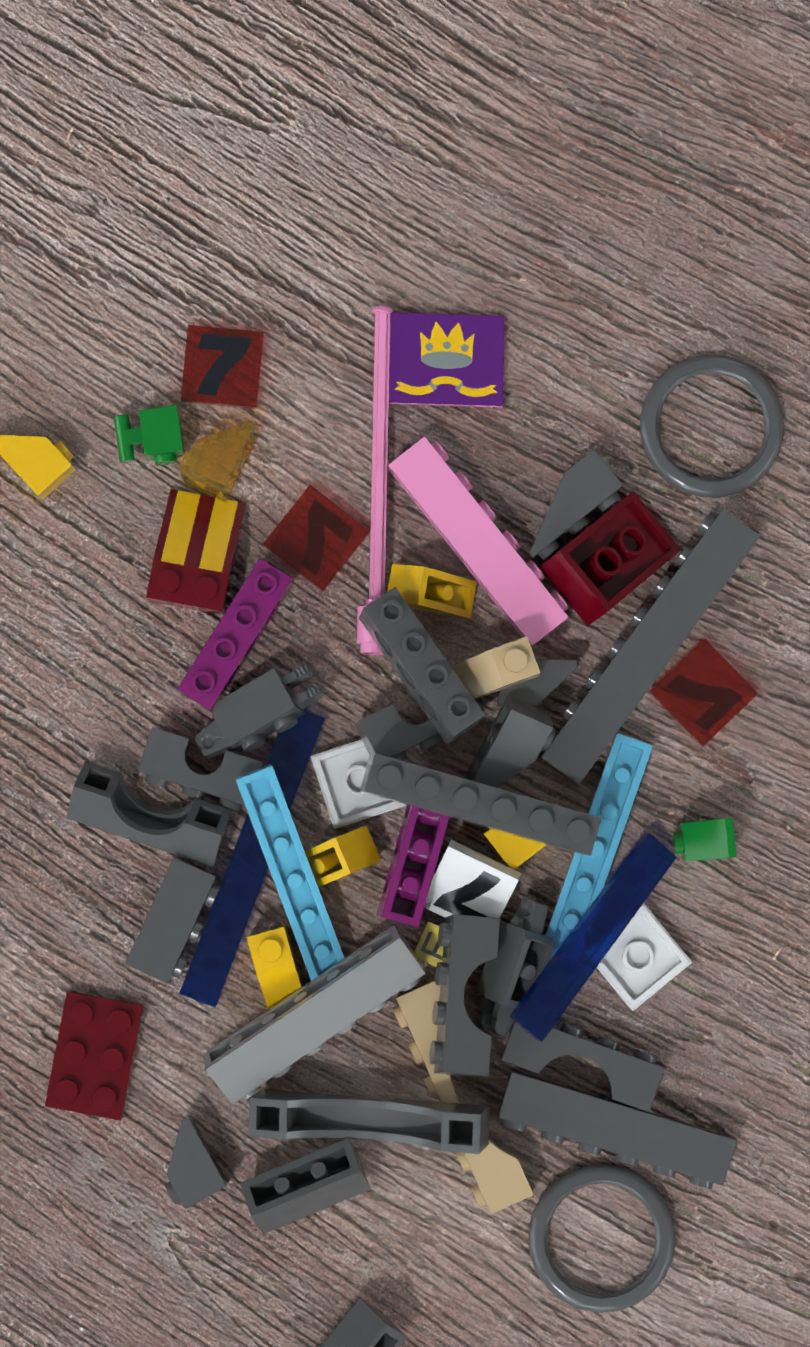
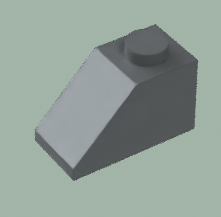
M536 659L540 675L537 678L498 691L497 707H502L508 694L538 706L576 670L577 660Z
M191 1115L181 1121L167 1171L169 1182L165 1184L175 1204L182 1202L185 1210L223 1189L229 1183Z

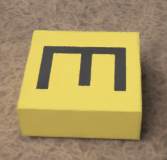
M428 921L415 949V953L421 961L436 967L437 963L442 962L443 946L438 944L440 926Z

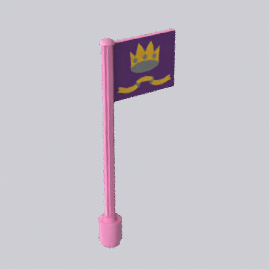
M378 305L371 311L372 314H375L370 572L369 599L365 600V606L357 607V644L360 645V654L384 655L359 620V616L364 607L385 594L389 404L502 408L504 316L394 312L387 305Z

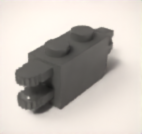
M311 664L301 666L287 675L273 668L216 702L212 711L215 720L195 736L196 743L203 755L210 759L231 749H235L240 753L242 751L251 752L261 747L265 743L264 738L276 731L282 733L293 728L298 723L297 718L306 714L303 709L315 703V701L326 694L323 686L319 684L310 687L297 696L295 695L293 688L314 675L315 672Z
M523 897L511 922L508 923L500 920L497 958L485 962L475 990V994L482 996L477 1008L478 1013L475 1014V1023L484 1030H492L491 1032L497 1036H504L510 1032L518 1010L528 1014L532 1012L554 950L552 938L543 935L548 910L547 905Z

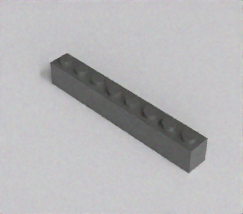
M723 509L717 517L712 513L708 515L697 530L698 533L703 535L695 547L689 544L686 545L675 560V563L680 566L672 578L666 574L652 592L658 598L649 609L642 605L629 623L635 628L627 640L621 636L617 639L607 653L612 658L611 662L604 671L599 667L596 668L584 685L590 689L581 702L574 698L561 716L567 722L559 733L555 731L549 748L547 750L542 749L544 753L540 760L574 785L578 786L760 538L759 534Z

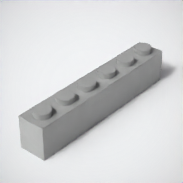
M393 925L204 1053L205 1070L231 1104L240 1099L246 1100L260 1089V1085L272 1077L279 1078L286 1074L294 1062L303 1056H311L317 1053L324 1046L325 1041L336 1034L341 1035L348 1032L354 1027L359 1018L368 1012L374 1013L382 1009L388 1003L390 997L401 990L407 991L417 985L421 976L426 974L419 957L396 925Z

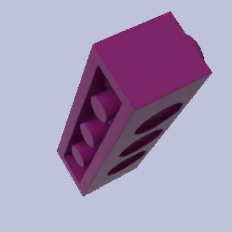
M259 558L177 690L212 712L214 704L221 700L294 584L293 579Z
M407 805L376 916L419 927L449 821L448 816Z

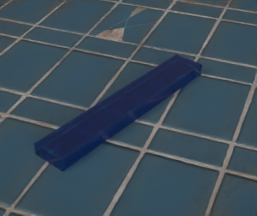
M644 833L509 1016L537 1041L543 1042L677 858L653 835Z

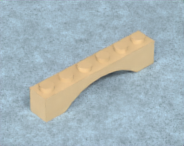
M432 980L396 996L399 1005L392 1007L401 1029L408 1026L414 1041L408 1043V1046L416 1064L424 1062L430 1076L423 1080L432 1100L440 1098L441 1102L460 1103L450 1075L435 1074V1065L430 1064L429 1060L431 1042L437 1039V1025H434L432 1021L433 1006L435 1001H439L440 986L436 985L435 980ZM489 1139V1145L480 1154L455 1152L463 1171L472 1170L477 1184L471 1186V1189L479 1207L482 1208L487 1205L491 1214L534 1195L517 1156L499 1147L492 1140Z

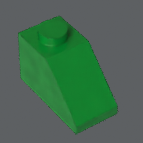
M733 818L679 823V831L673 832L675 855L681 854L682 862L736 857Z

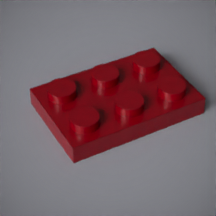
M66 992L45 1107L122 1120L144 1005L78 992Z

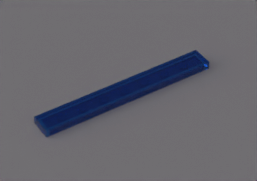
M304 710L306 714L297 718L298 723L293 728L277 734L266 766L269 764L273 766L289 811L292 808L311 758L310 756L325 721L324 717ZM248 814L179 993L213 1007L217 1006L269 869Z

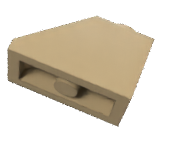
M527 636L492 648L452 666L474 700L537 678L540 675V670Z

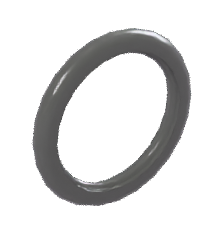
M700 355L684 359L668 368L654 382L645 397L640 414V436L644 452L650 463L667 483L685 493L699 497L721 498L744 491L756 484L770 470L779 455L783 441L784 417L779 399L772 386L756 369L741 360L724 355ZM705 373L726 375L745 384L756 396L762 407L765 419V435L761 448L755 458L741 471L719 479L697 477L679 468L667 455L659 434V417L668 395L683 381Z
M608 1164L586 1165L569 1171L554 1181L539 1198L531 1216L528 1233L532 1262L536 1273L547 1289L561 1301L573 1307L596 1313L615 1312L638 1304L652 1294L667 1274L673 1260L676 1242L674 1221L668 1205L659 1191L641 1175L624 1167ZM592 1184H610L632 1192L648 1209L655 1225V1251L647 1270L634 1283L615 1292L595 1293L585 1291L571 1284L558 1271L549 1252L548 1230L556 1208L565 1197L575 1190Z

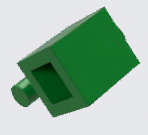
M177 405L138 410L141 425L139 428H130L129 415L127 414L114 416L120 463L135 461L133 446L138 445L144 446L146 459L148 461L154 460L157 466L177 463V457L186 456L180 412Z

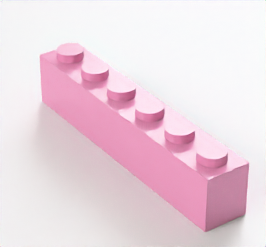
M424 436L388 465V470L522 638L528 637L532 648L568 619L567 614L564 612L569 608L556 590L549 593L540 582L545 577L532 560L525 563L516 552L521 547L508 530L501 533L493 521L497 517L484 500L477 503L469 493L473 486L460 470L454 474L445 463L449 456L436 440L430 444Z

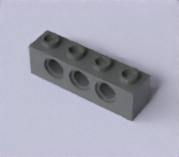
M396 587L363 608L359 620L447 745L478 725L485 714Z

